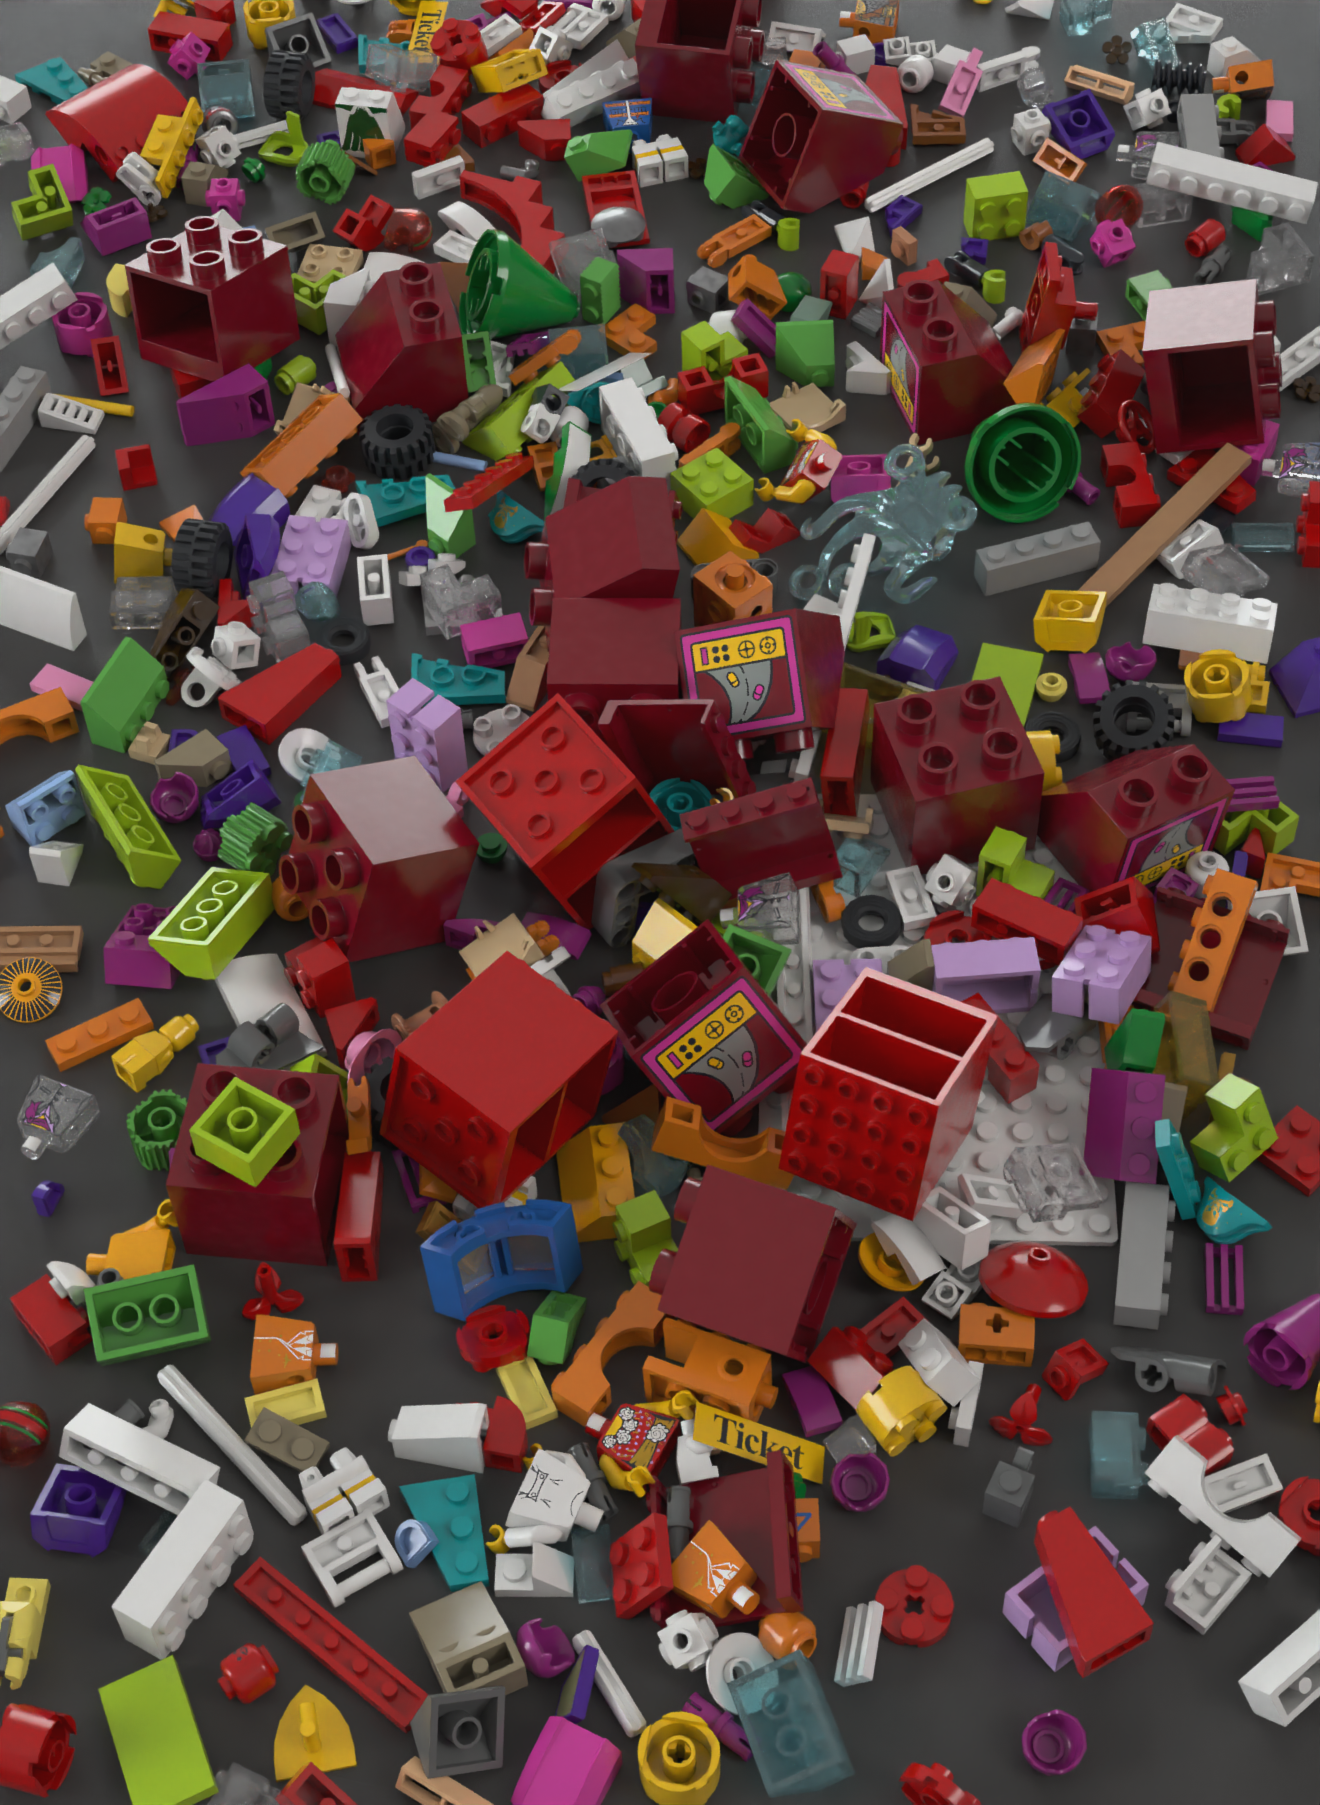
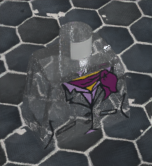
M1138 132L1136 134L1135 146H1118L1117 161L1132 162L1131 176L1147 180L1157 142L1178 147L1180 132Z
M1320 442L1285 444L1281 460L1264 458L1262 476L1278 477V493L1301 500L1302 493H1307L1309 481L1320 482Z
M790 872L741 886L738 889V907L720 910L722 928L727 929L728 925L731 924L780 945L799 944L798 890Z
M38 1074L17 1117L22 1137L26 1139L20 1148L21 1152L32 1160H38L46 1148L59 1153L68 1152L101 1115L95 1095Z

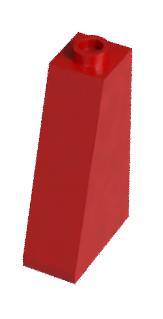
M871 65L865 84L904 124L902 128L903 141L901 149L906 150L908 123L897 68Z
M313 643L222 693L218 697L222 718L238 728L246 725L252 736L270 745L342 677L339 656L333 650Z
M840 688L835 727L828 729L820 773L824 813L858 816L870 712L868 689Z
M369 1151L348 1155L345 1152L334 1234V1249L342 1282L378 1281L384 1178L380 1152Z
M1071 1506L1059 1513L1057 1510H1053L1045 1514L1038 1521L1034 1543L1077 1671L1083 1679L1149 1641L1154 1623Z

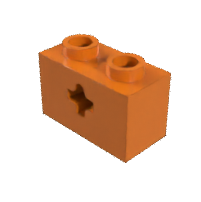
M984 1303L960 1305L957 1349L967 1362L970 1360L985 1364L1032 1366L1035 1317L1022 1315L1005 1307L988 1306Z

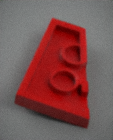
M1213 449L1193 451L1167 470V480L1183 487L1216 452ZM1239 475L1213 502L1237 515L1256 501V490Z

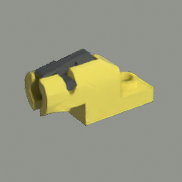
M9 1578L5 1601H0V1686L2 1678L6 1677V1679L11 1680V1690L20 1688L27 1674L29 1660L37 1658L51 1588L48 1579Z

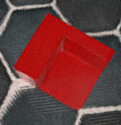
M149 444L115 450L123 491L158 484Z

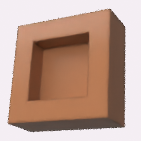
M902 226L893 229L891 243L893 255L907 266L917 262L918 240Z

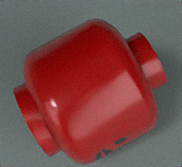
M247 1643L221 1661L220 1670L223 1676L217 1682L229 1701L237 1697L241 1703L250 1704L276 1685L275 1674L279 1672V1668L264 1645L257 1647L253 1643Z

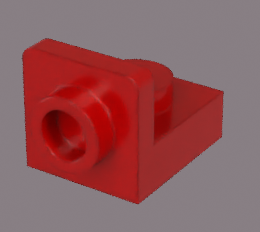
M1082 1338L1056 1350L1045 1368L1042 1378L1067 1401L1073 1398L1080 1384L1102 1375L1109 1363Z

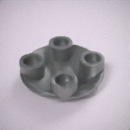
M628 207L604 209L597 213L591 222L592 232L602 240V245L608 248L615 247L618 243L642 240L646 226L642 214Z

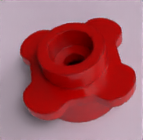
M1226 1385L1223 1387L1226 1393L1216 1397L1217 1403L1229 1425L1240 1421L1241 1425L1245 1426L1246 1423L1243 1415L1248 1413V1409L1239 1392L1231 1394Z

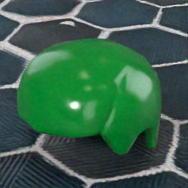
M786 272L777 276L787 300V304L781 309L782 311L794 312L805 295H812V285L804 275L797 272Z

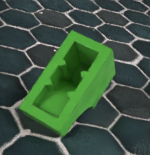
M488 331L462 335L468 393L471 394L475 393L483 385L496 384L492 347Z
M552 1290L533 1314L527 1356L538 1358L539 1362L546 1365L563 1364L572 1352L576 1331L585 1313L587 1298Z

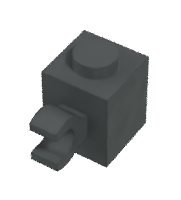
M1019 1446L1012 1466L1002 1461L998 1462L985 1491L983 1514L1013 1527H1019L1033 1493L1035 1475L1028 1473L1032 1465L1033 1451Z

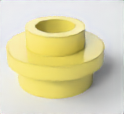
M1045 673L1038 677L1036 691L1044 701L1055 702L1060 700L1066 693L1067 681L1057 673Z

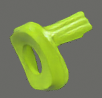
M287 111L286 123L289 133L282 131L273 132L260 148L258 155L268 162L286 167H294L299 164L308 144L302 135L300 115ZM280 147H290L293 149L289 156L274 153Z
M856 612L846 647L853 652L887 647L896 637L889 616L877 612ZM871 627L876 628L880 633L879 635L869 637Z

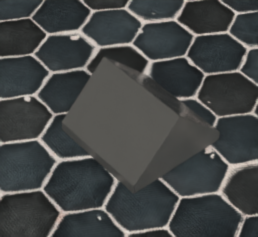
M312 12L265 28L269 58L275 50L309 54L314 68L331 62Z
M504 1686L427 1696L411 1720L410 1725L423 1771L428 1779L503 1768L506 1689Z

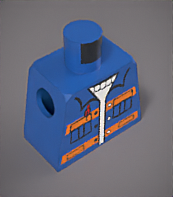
M652 98L602 102L603 125L606 132L631 129L633 135L629 153H632L633 141L643 139L646 143L651 142L653 124Z

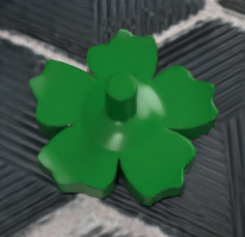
M99 186L92 188L91 194L87 193L82 199L85 215L107 208L105 204L109 203V199L112 197L110 192L104 191Z

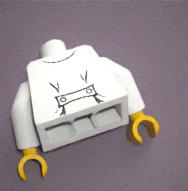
M534 1443L530 1447L535 1457L522 1458L528 1472L509 1511L505 1524L509 1528L505 1532L500 1525L495 1524L489 1529V1532L495 1538H498L494 1542H486V1546L494 1554H504L510 1548L533 1546V1542H539L544 1545L553 1544L557 1541L564 1542L567 1540L574 1524L594 1533L596 1532L604 1511L584 1502L591 1483L586 1479V1474L571 1454L551 1450L544 1451L538 1443Z

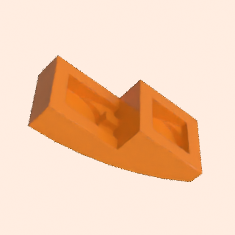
M556 441L527 446L528 456L533 455L534 468L532 470L540 492L545 491L546 480L553 475L554 454L558 451Z

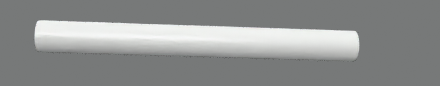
M328 344L325 347V352L337 391L344 398H347L350 395V390L336 347L333 344Z

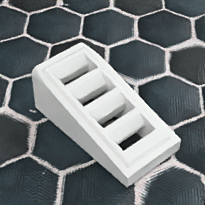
M46 393L38 408L41 427L96 434L105 416L103 410L51 393ZM86 418H90L88 423L84 422Z

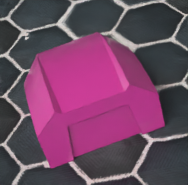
M72 143L69 146L39 147L31 156V170L54 164L69 203L82 202L83 197L88 193V167L84 151Z
M887 454L842 455V459L829 482L831 500L842 510L846 507H876L879 509L890 499L891 487Z
M550 1716L525 1764L510 1801L512 1805H601L623 1764L622 1752L607 1738H602L566 1720L564 1717Z

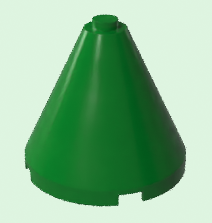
M487 229L481 235L473 249L465 272V276L470 277L467 293L461 292L458 318L461 335L488 331L490 340L569 323L573 318H577L580 312V302L577 301V296L504 231Z
M1021 403L1000 410L979 423L973 430L965 461V478L970 494L982 509L995 518L1006 522H1028L1047 515L1060 505L1057 501L1068 488L1072 490L1077 480L1081 465V447L1078 436L1072 425L1065 418L1047 406L1035 403Z

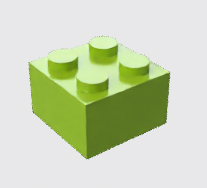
M1020 171L966 179L963 223L969 238L987 240L1019 236V232L1025 229L1028 189Z
M717 447L670 473L671 490L676 491L679 501L683 503L682 509L693 519L702 508L730 519L754 505V479Z
M237 1077L233 1078L189 1130L196 1155L255 1188L300 1135L294 1108Z

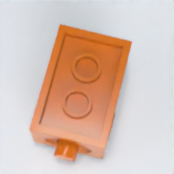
M729 551L693 575L694 627L772 613L773 584L766 576L754 570L746 560L740 559L732 551Z
M665 1318L663 1330L666 1358L685 1365L683 1368L648 1355L642 1368L646 1402L653 1403L672 1400L681 1390H688L699 1403L756 1423L764 1407L772 1409L778 1394V1387L772 1385L771 1354H768L757 1345H743L732 1341L723 1333H709L698 1329L694 1324L686 1320L678 1319L676 1321ZM694 1404L689 1406L694 1413L693 1419H695L696 1405Z

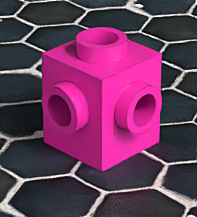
M190 32L181 41L178 39L169 50L172 54L167 63L188 80L194 73L199 75L207 65L205 59L211 48Z
M238 178L211 179L210 190H206L205 193L206 206H211L212 215L224 209L235 221H240L242 206H245L246 199L244 189H240Z
M1122 218L1113 222L1111 220L1101 222L1096 226V231L1089 239L1091 249L1098 256L1103 268L1127 260L1136 248L1132 239V233L1125 226Z

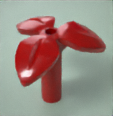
M261 1262L255 1275V1289L263 1297L250 1299L242 1309V1316L252 1320H256V1315L269 1316L271 1305L274 1304L281 1313L290 1312L303 1303L304 1296L299 1291L293 1289L278 1293L277 1291L281 1285L279 1275L269 1264Z
M1029 1384L1025 1393L1013 1403L1009 1411L1013 1420L1004 1416H993L989 1419L991 1427L997 1433L1010 1440L1014 1438L1017 1432L1021 1433V1439L1027 1445L1044 1446L1052 1443L1053 1438L1046 1430L1032 1427L1031 1425L1037 1420V1403L1042 1392L1040 1386Z

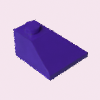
M1320 637L1302 641L1269 670V676L1294 718L1320 712Z

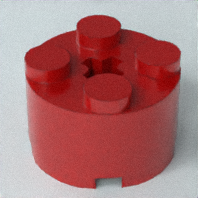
M446 19L435 32L430 43L438 66L444 65L468 70V75L473 74L471 67L489 60L487 48L479 27L467 20Z
M25 1703L19 1705L9 1704L4 1711L0 1728V1786L44 1798L49 1796L47 1793L49 1789L56 1791L66 1778L74 1757L75 1748L69 1746L70 1734L77 1735L76 1723L73 1717Z

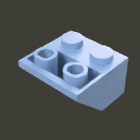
M72 770L55 774L5 805L12 827L30 846L38 845L50 839L54 834L86 815L76 777Z

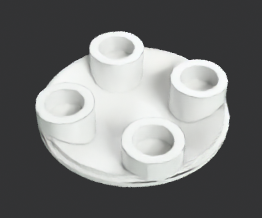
M509 704L502 709H497L478 717L473 724L475 747L485 756L524 723L529 716L521 712L518 706Z

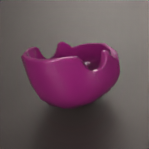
M1130 641L1120 647H1111L1105 655L1106 669L1109 674L1125 683L1126 680L1139 682L1147 678L1157 661L1156 653L1150 646L1144 645L1140 649H1135Z
M175 772L174 776L168 779H159L155 789L150 794V807L157 818L169 823H180L190 819L199 806V790L192 777L181 772Z
M871 1452L867 1454H848L836 1464L830 1478L833 1498L846 1510L853 1512L873 1510L885 1499L890 1484L887 1466Z
M537 1618L526 1622L518 1629L516 1647L525 1667L530 1673L540 1678H551L575 1664V1652L570 1641L558 1626L553 1625L543 1628L539 1626L542 1618Z
M1058 1709L1037 1715L1031 1719L1021 1737L1022 1754L1032 1769L1047 1776L1063 1775L1073 1770L1080 1763L1087 1750L1086 1732L1078 1719Z

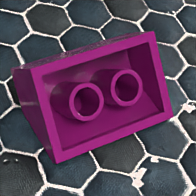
M1092 1068L1082 1175L1156 1184L1158 1153L1155 1140V1121L1162 1120L1166 1075Z

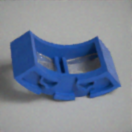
M527 1199L526 1205L505 1207V1203L501 1202L474 1210V1217L464 1220L459 1224L455 1220L449 1222L420 1246L435 1312L462 1321H466L465 1318L485 1304L510 1293L535 1289L566 1293L584 1270L572 1205L559 1201Z

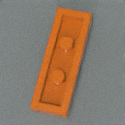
M136 998L45 1040L57 1067L62 1072L132 1040L134 1037L153 1030L154 1025L139 998Z

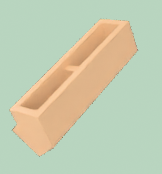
M1070 66L1064 79L1066 86L1079 91L1090 89L1095 96L1123 105L1128 104L1133 97L1135 83L1082 66ZM1077 74H1078V75H1081V76H1084V77H1087V78H1091V79L1097 80V82H1093V81H1090V80H1087V79H1083V78L1077 77ZM1104 83H1107V84H1110V85H1113V86H1116V87H1119V88H1123V89H1125V90L1122 91V90H1119V89H1115V88H1112V87H1109V86L1104 85Z
M416 1756L401 1767L395 1788L422 1805H494L449 1776L428 1779L423 1771L420 1758ZM413 1779L419 1782L420 1784L424 1785L428 1789L432 1790L436 1794L440 1795L442 1798H438L437 1796L428 1792L416 1783L412 1782Z

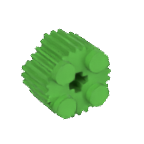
M329 139L325 143L321 142V144L319 142H316V144L312 143L311 146L305 149L296 168L295 176H297L296 180L298 181L296 188L300 189L299 192L303 193L304 197L311 198L314 196L316 200L318 198L321 201L325 200L324 203L332 205V203L336 204L345 194L354 175L356 165L352 159L348 158L349 155L345 154L344 150H340V146L336 141Z
M250 802L246 806V810H242L240 815H231L223 823V828L219 830L223 841L220 845L222 849L218 850L217 857L237 870L270 873V876H272L276 870L277 859L281 857L280 854L291 846L293 835L287 831L286 823L255 803Z
M161 1089L159 1093L155 1090L148 1097V1101H141V1106L137 1105L135 1107L136 1110L134 1109L131 1113H128L126 1123L136 1157H139L142 1166L147 1170L158 1168V1171H161L165 1168L166 1171H169L170 1148H176L187 1105V1098L181 1099V1096H176L172 1089H169L168 1092Z

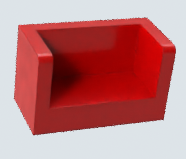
M832 250L821 268L820 299L833 303L829 316L846 320L857 301L858 255Z

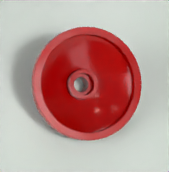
M1032 1241L1007 1242L990 1249L988 1256L980 1262L978 1277L986 1293L1000 1305L1022 1315L1036 1318L1064 1317L1079 1310L1088 1294L1087 1278L1077 1263L1062 1251L1042 1243Z

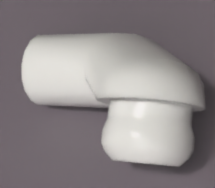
M1010 307L1006 310L1005 318L992 328L998 339H1002L1021 324L1023 317L1021 310L1016 307Z
M158 1399L150 1404L149 1411L151 1416L148 1426L142 1429L164 1439L171 1427L174 1412L166 1400Z

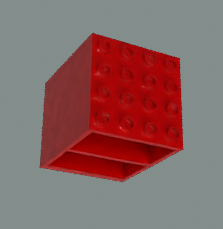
M559 693L455 781L574 921L588 930L593 928L591 918L596 877L600 868L619 856L674 832V829L638 779Z
M506 951L395 1048L380 1134L478 1209L505 1202L595 1116L619 1031L607 1020L601 1019L587 1009L582 1002L572 998L558 988L553 981L546 979L529 967L524 960L518 959L509 951Z
M865 967L800 1053L778 1169L913 1222L928 1195L934 1189L972 1129L999 1016Z

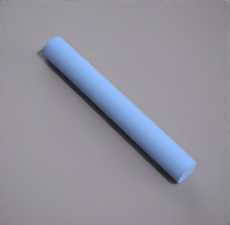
M437 451L433 453L434 463L485 472L484 469L488 465V462L484 460Z

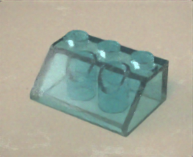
M800 1649L727 1683L770 1798L820 1791L855 1774L813 1663Z

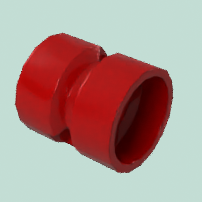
M676 402L665 407L657 419L659 425H664L668 441L673 442L677 448L686 454L707 440L711 432V426L707 421L698 415L692 414L690 410Z

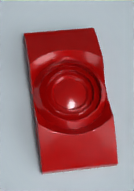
M635 170L582 176L590 227L592 219L597 213L611 207L634 209L641 213L645 219ZM647 224L642 240L618 243L617 246L612 248L650 244ZM591 229L595 249H607L608 247L602 245V240L596 237Z

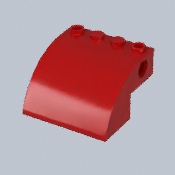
M132 64L46 111L45 115L68 145L72 143L84 152L89 151L113 183L119 179L116 176V172L123 165L125 157L131 152H136L140 156L157 115L182 118L188 102L175 86L159 72L143 64Z

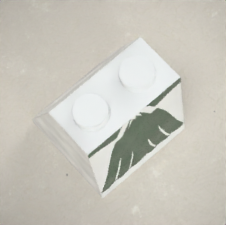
M342 87L335 102L341 150H344L353 157L365 158L363 139H390L394 141L396 154L405 131V123L394 93Z

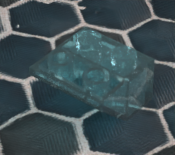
M249 58L197 64L203 114L212 106H222L235 114L236 118L255 116L254 89Z
M1045 171L1026 214V224L1033 225L1036 222L1042 223L1047 220L1052 227L1053 234L1072 242L1092 221L1102 195L1091 188Z
M605 324L548 329V343L571 329L578 330L580 335H582L581 342L569 355L559 354L561 359L558 362L561 361L575 380L609 364Z

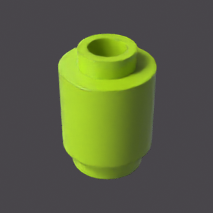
M298 355L277 371V375L274 377L275 384L283 394H293L297 382L307 385L316 378V365L309 357Z

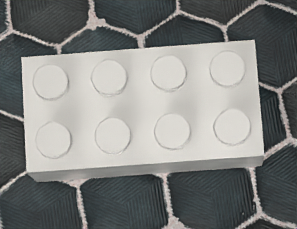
M632 377L600 386L601 430L613 445L616 455H623L631 468L639 473L638 476L666 478L669 496V491L671 490L670 473L677 470L675 461L678 460V451L675 444L668 441L664 425L658 424L654 408L647 405L643 389L641 387L637 388Z
M1171 583L1154 584L1142 643L1198 653L1216 649L1229 650L1234 652L1236 657L1241 660L1267 664L1278 604L1271 603V601L1264 598L1252 600L1240 598V596L1233 593L1221 595L1209 593L1202 588L1190 590L1178 588Z
M204 1479L111 1606L126 1640L160 1660L166 1658L170 1651L173 1652L179 1648L184 1640L187 1627L194 1618L198 1619L204 1613L208 1605V1598L217 1586L221 1587L226 1582L234 1561L239 1555H244L252 1544L254 1533L243 1499Z

